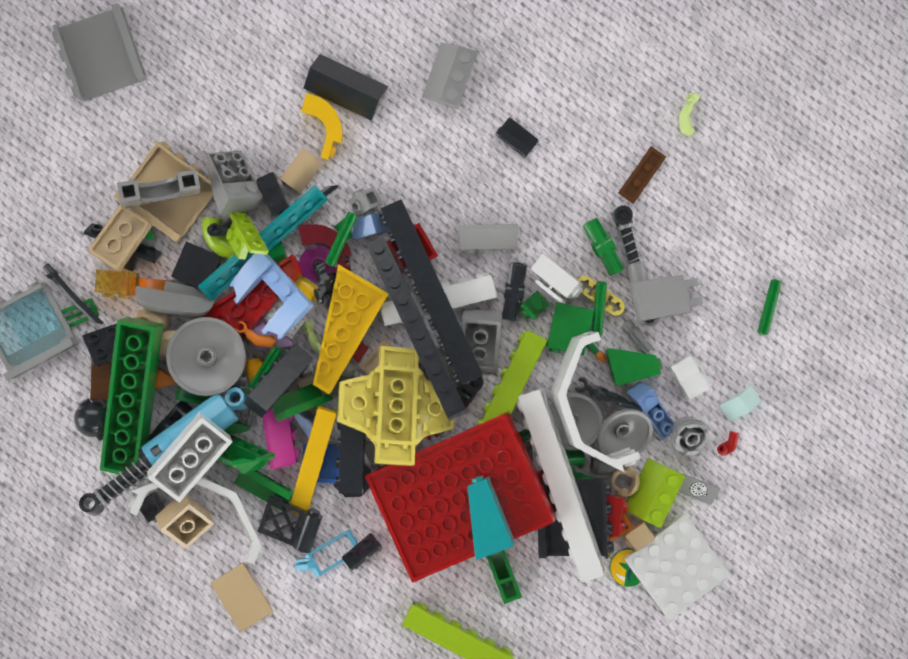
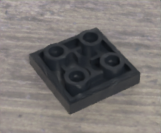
M186 241L171 277L199 288L198 285L217 270L222 257Z

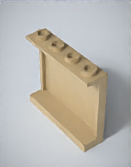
M154 141L155 146L130 180L137 179V183L156 182L177 176V172L197 169L201 188L200 193L195 196L131 206L129 208L152 223L153 226L172 240L180 243L213 198L210 175L207 178L201 174L202 169L195 164H192V166L188 165L185 162L187 158L178 152L176 155L170 151L172 147L165 142L158 143ZM117 191L114 197L120 201L119 192Z

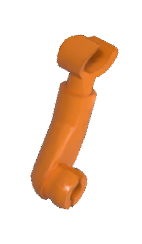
M239 321V323L244 325L242 331L235 328L237 332L245 334V337L255 346L271 348L276 345L277 341L273 335H257L253 330L247 328L245 322Z

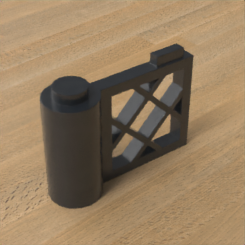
M277 494L270 496L257 532L289 544L299 552L310 553L323 518L320 511L314 508L305 510L285 502L286 498ZM272 503L278 504L282 512L274 515L271 509ZM291 510L299 513L298 519L291 522L287 514ZM283 514L288 524L280 527L275 517ZM271 519L276 528L272 531L264 528L266 521ZM289 527L292 532L291 539L284 537L281 530Z

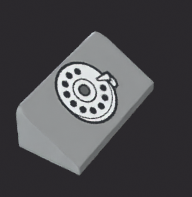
M683 474L686 477L678 492L712 505L720 488Z

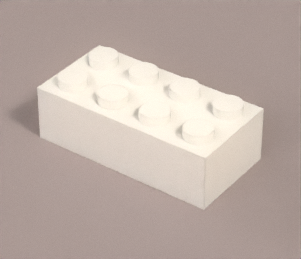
M199 412L147 471L148 479L180 503L232 443L230 435Z

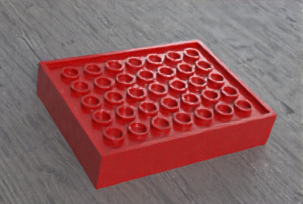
M509 411L415 452L414 466L386 465L365 475L412 583L475 556L468 486L472 483V479L476 477L490 478L514 539L555 522L557 517Z

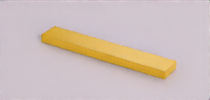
M321 406L318 407L290 504L309 510L337 411ZM293 510L289 511V512H291V513H294V514H298V515H299V513H297V512H295V511H293Z

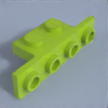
M247 212L228 213L232 224L230 229L227 230L226 237L237 258L246 259L248 251L254 254L268 255L269 250Z

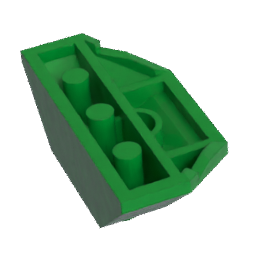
M229 434L232 443L217 461L225 464L228 468L239 470L241 474H250L275 458V453Z

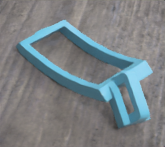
M349 529L304 555L305 558H298L295 568L299 571L312 570L317 578L341 564L344 560L341 559L320 571L312 554L346 534L353 547L358 542Z

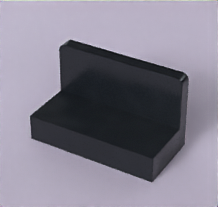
M510 117L495 133L498 138L524 158L527 157L539 141Z

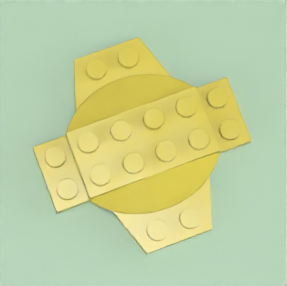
M380 346L379 366L369 375L339 382L337 422L364 432L375 445L374 464L414 466L415 445L420 443L426 436L454 429V419L448 420L431 382L425 378L424 373L418 368L419 357L413 348Z

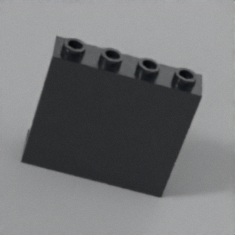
M540 478V481L554 509V512H556L557 509L555 503L552 504L549 497V493L551 492L549 485H546L543 478ZM575 478L601 556H605V559H608L611 553L614 552V543L610 541V534H613V522H610L609 514H612V502H609V495L612 492L611 483H608V478ZM557 518L554 523L537 529L539 558L570 556L568 548H570L569 543L563 538V526L561 522H558Z

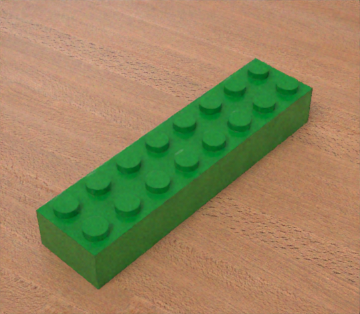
M127 316L117 320L100 471L119 474V471L123 473L126 467L130 468L133 465L132 462H138L139 457L142 459L138 449L149 442L163 332L162 323Z

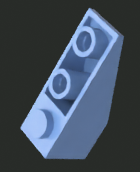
M639 381L626 392L631 402L638 405L649 417L654 431L662 440L672 433L674 422L652 388Z

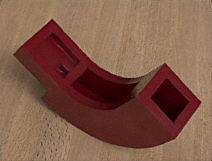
M309 224L298 226L302 246L324 244L331 248L338 234L335 230L323 225ZM347 242L342 249L337 264L351 271L350 261L345 259V257L353 256Z

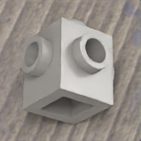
M374 187L366 190L363 188L353 193L354 197L348 200L351 209L357 217L374 214V209L383 204Z

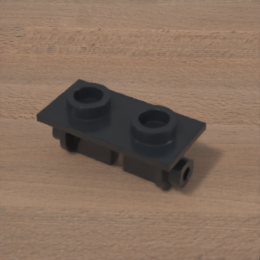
M370 533L341 558L350 570H357L366 561L365 558L367 556L371 557L375 552L379 551L382 545Z

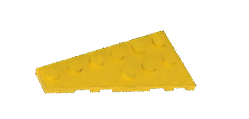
M339 264L313 382L314 386L328 394H331L389 295Z

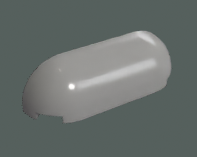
M139 286L135 288L138 303L146 310L199 318L206 315L213 306V300L211 301L207 298Z

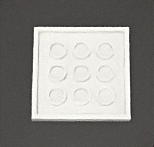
M685 513L655 534V539L638 551L634 550L624 558L625 562L669 621L730 575Z

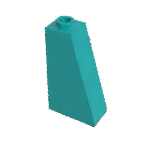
M479 476L472 479V483L468 486L475 558L479 560L513 547L516 542L490 478Z

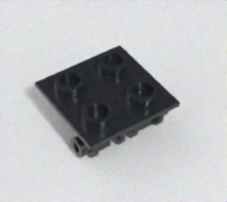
M117 323L82 335L92 358L93 366L100 367V365L107 362L111 363L113 360Z

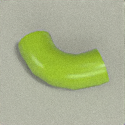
M203 217L202 231L208 247L217 255L230 259L235 252L227 238L212 237L207 233L209 225L212 223L221 225L222 220Z

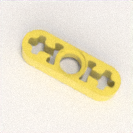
M582 276L578 278L579 281L583 282L588 280L587 285L593 288V285L596 286L597 282L590 277ZM584 288L581 294L595 303L596 288L592 291L591 296L588 295L590 290ZM606 290L605 303L608 301L609 296H611L612 299L610 301L614 304L619 302V308L621 309L613 312V307L607 304L605 311L611 315L622 314L625 309L624 302Z

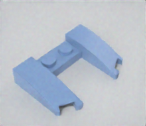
M253 254L230 283V287H234L236 293L234 301L236 304H239L263 279L284 304L261 332L266 335L269 334V331L278 334L277 339L282 340L313 308L314 304L269 255Z

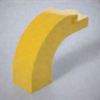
M306 93L301 112L304 115L319 119L325 125L326 139L321 159L330 161V157L334 158L337 147L334 146V143L342 145L343 142L341 120L327 101Z

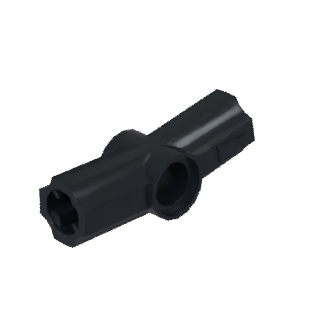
M519 262L510 263L508 281L505 284L503 297L505 300L502 319L518 321L520 305L524 297V280L527 264Z

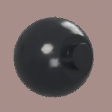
M89 398L79 403V407L74 414V423L81 434L87 437H96L98 441L103 440L107 403L98 399L89 400Z

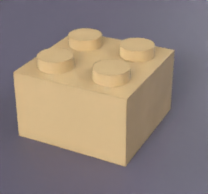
M188 494L180 503L174 499L155 516L159 529L185 549L214 525L209 510Z

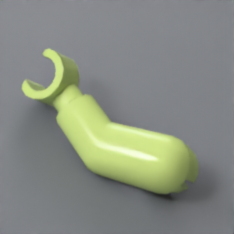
M688 93L686 95L688 102L679 114L680 130L686 136H691L694 133L690 114L694 103L700 98V95L697 93Z
M308 321L302 326V331L305 334L308 333V340L312 350L320 355L321 343L313 331V322Z

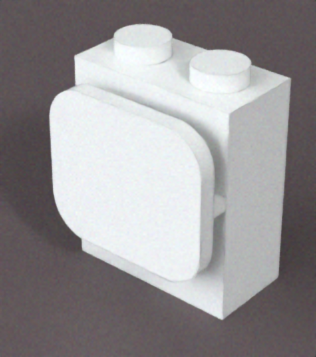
M542 254L531 268L533 272L543 279V281L537 279L535 283L561 303L567 301L563 295L566 298L573 299V297L577 298L583 291L581 287L584 284L545 254Z

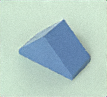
M382 213L356 219L351 230L353 240L389 232L388 224L384 226L379 216Z

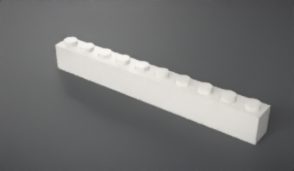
M544 388L518 396L519 401H517L519 410L524 413V425L527 430H530L532 436L530 437L531 445L533 448H536L538 465L544 471L543 480L546 485H549L551 491L549 497L552 504L555 503L557 520L562 523L563 538L569 543L570 548H568L570 558L575 561L576 575L578 578H581L582 583L605 576L607 570Z

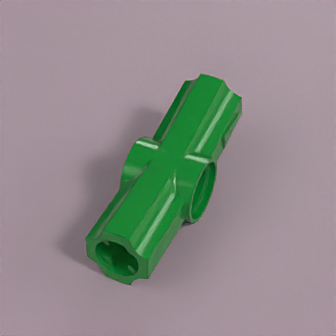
M598 218L585 223L582 227L592 243L591 246L594 253L601 259L608 275L612 276L622 271L624 266L615 251L616 246L612 238L604 231Z

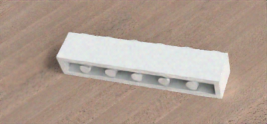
M487 273L475 275L476 279L468 280V277L458 279V284L450 285L449 282L442 283L441 285L452 309L497 298L492 275L487 276ZM410 292L421 316L429 315L428 312L424 313L420 302L423 301L420 294L413 295ZM391 297L386 298L381 307L384 325L402 322Z

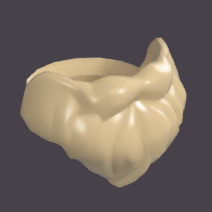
M630 466L624 469L625 473L618 469L611 476L610 482L612 487L617 490V495L629 497L638 491L640 486L639 474ZM626 474L632 478L628 488H619L616 485L615 480L618 475Z

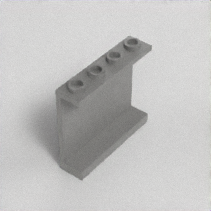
M119 3L111 5L112 10L63 27H59L56 24L52 25L54 32H52L53 38L56 43H59L61 49L58 51L60 58L63 62L65 61L67 66L65 73L73 83V87H71L72 93L75 98L82 102L147 80L123 7Z

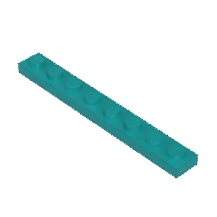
M316 185L312 186L259 232L269 251L328 200ZM248 251L246 259H238L236 254H234L198 285L199 289L212 301L230 286L235 276L254 253Z

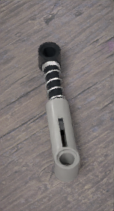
M621 205L613 211L612 219L622 235L620 239L623 240V248L626 251L625 256L628 259L626 270L629 282L649 280L645 263L639 259L641 256L638 255V247L635 244L636 239L633 236V212L630 207ZM620 210L625 211L627 214L625 221L618 218ZM659 318L653 319L650 323L646 321H639V323L645 327H653L659 322Z

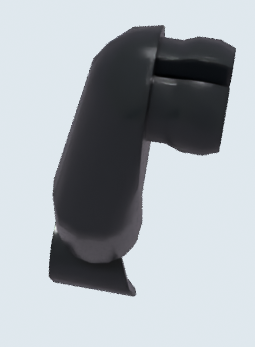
M229 217L228 222H225L222 226L216 223L209 225L207 228L208 235L212 237H225L227 230L230 229L232 224L231 218Z

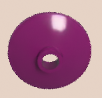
M316 245L309 247L302 253L299 264L303 270L302 276L317 284L319 277L312 269V265L317 261H321L325 265L327 274L336 273L337 262L334 267L325 263L330 249L325 246Z

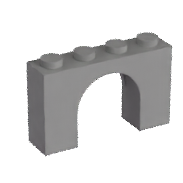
M197 169L177 172V176L162 181L137 183L136 179L117 183L122 208L199 195L201 189Z

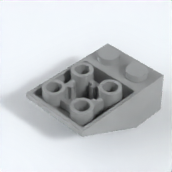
M242 151L207 153L206 157L213 197L220 213L255 210L263 195Z

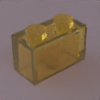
M96 269L94 292L102 293V297L114 298V294H118V298L130 299V295L136 296L135 288L139 286L140 273L120 271L119 273L118 271Z

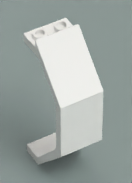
M589 331L571 338L550 394L567 443L625 473L623 465L628 467L636 464V460L641 459L639 452H635L634 449L627 447L604 455L581 441L567 400L566 393L582 349L587 344L601 340L599 332Z
M200 478L196 483L197 485L228 497L231 500L251 542L244 559L246 562L254 565L262 546L237 493L204 478ZM152 482L131 490V492L138 495L137 497L132 496L128 505L131 508L129 513L137 516L147 493L160 487Z

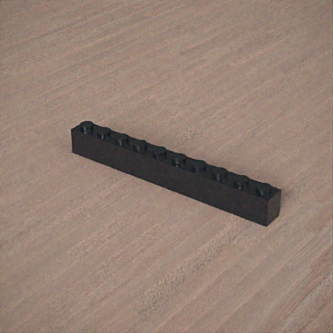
M402 199L381 208L382 214L379 216L384 226L388 224L390 229L388 236L391 242H396L399 248L395 251L399 259H404L406 267L403 268L407 277H412L415 283L412 284L415 294H420L423 300L420 302L424 313L428 312L431 317L428 322L432 331L437 330L439 336L436 337L440 348L444 347L447 352L444 357L448 366L453 365L455 372L452 374L456 383L461 382V385L464 386L483 377L482 371Z
M384 236L366 243L368 251L448 420L451 421L466 414L463 402Z

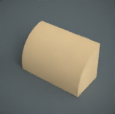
M302 148L280 179L300 194L323 163L306 149Z

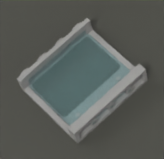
M35 282L29 285V289L25 292L18 291L11 295L12 299L0 301V358L8 371L3 374L6 381L23 375L79 344L47 283Z

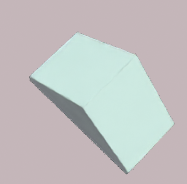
M750 385L719 406L728 421H732L750 413L761 402V399L752 385Z

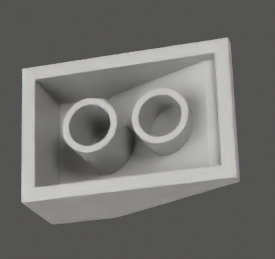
M464 308L462 331L481 371L497 373L502 312Z

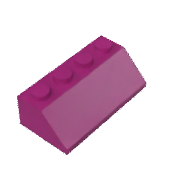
M271 408L262 417L267 450L275 453V458L269 462L270 469L296 464L298 462L297 459H300L299 447L295 448L294 440H297L296 428H292L291 422L294 421V416L277 422Z

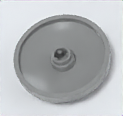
M202 317L188 321L177 329L169 341L166 361L172 378L181 388L196 395L211 396L228 390L239 380L245 368L246 350L241 336L231 325L216 318Z

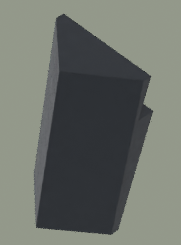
M319 54L309 68L303 89L372 121L389 86Z

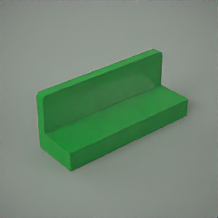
M312 383L286 393L281 398L279 397V400L272 407V411L276 421L279 422L333 400L331 394L322 395L321 390Z
M258 470L252 471L250 474L239 473L234 481V484L265 502H268L269 497L274 496V494L286 498L285 502H289L294 492ZM272 503V506L281 510L278 504Z

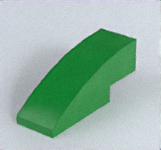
M505 550L486 556L503 603L506 604L522 598Z

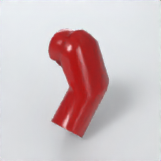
M730 431L728 441L720 444L717 447V452L725 456L735 451L739 433Z

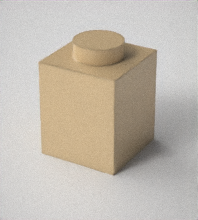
M641 520L635 524L634 529L625 534L624 542L630 549L634 548L638 551L655 539V537Z

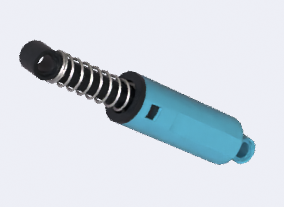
M235 387L229 389L225 397L221 393L209 397L140 447L138 451L142 459L139 457L138 462H132L133 465L130 468L126 467L123 473L119 471L120 475L116 478L113 476V480L110 482L106 481L107 484L105 486H99L100 489H94L93 493L84 494L79 500L80 509L89 515L97 516L103 512L105 506L110 505L111 500L116 501V496H123V491H129V487L136 486L137 481L142 482L144 476L148 477L147 471L199 412L222 430L227 429L238 420L235 411H242L247 407L244 404L247 398L245 393L240 388ZM241 396L237 403H233L235 397ZM94 500L95 504L90 509L89 504Z

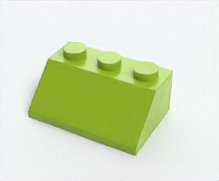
M647 458L639 475L640 486L638 491L629 496L627 500V511L661 528L686 476Z

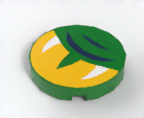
M632 548L617 551L609 564L610 574L614 581L626 587L636 586L641 583L624 560L626 556L635 550Z

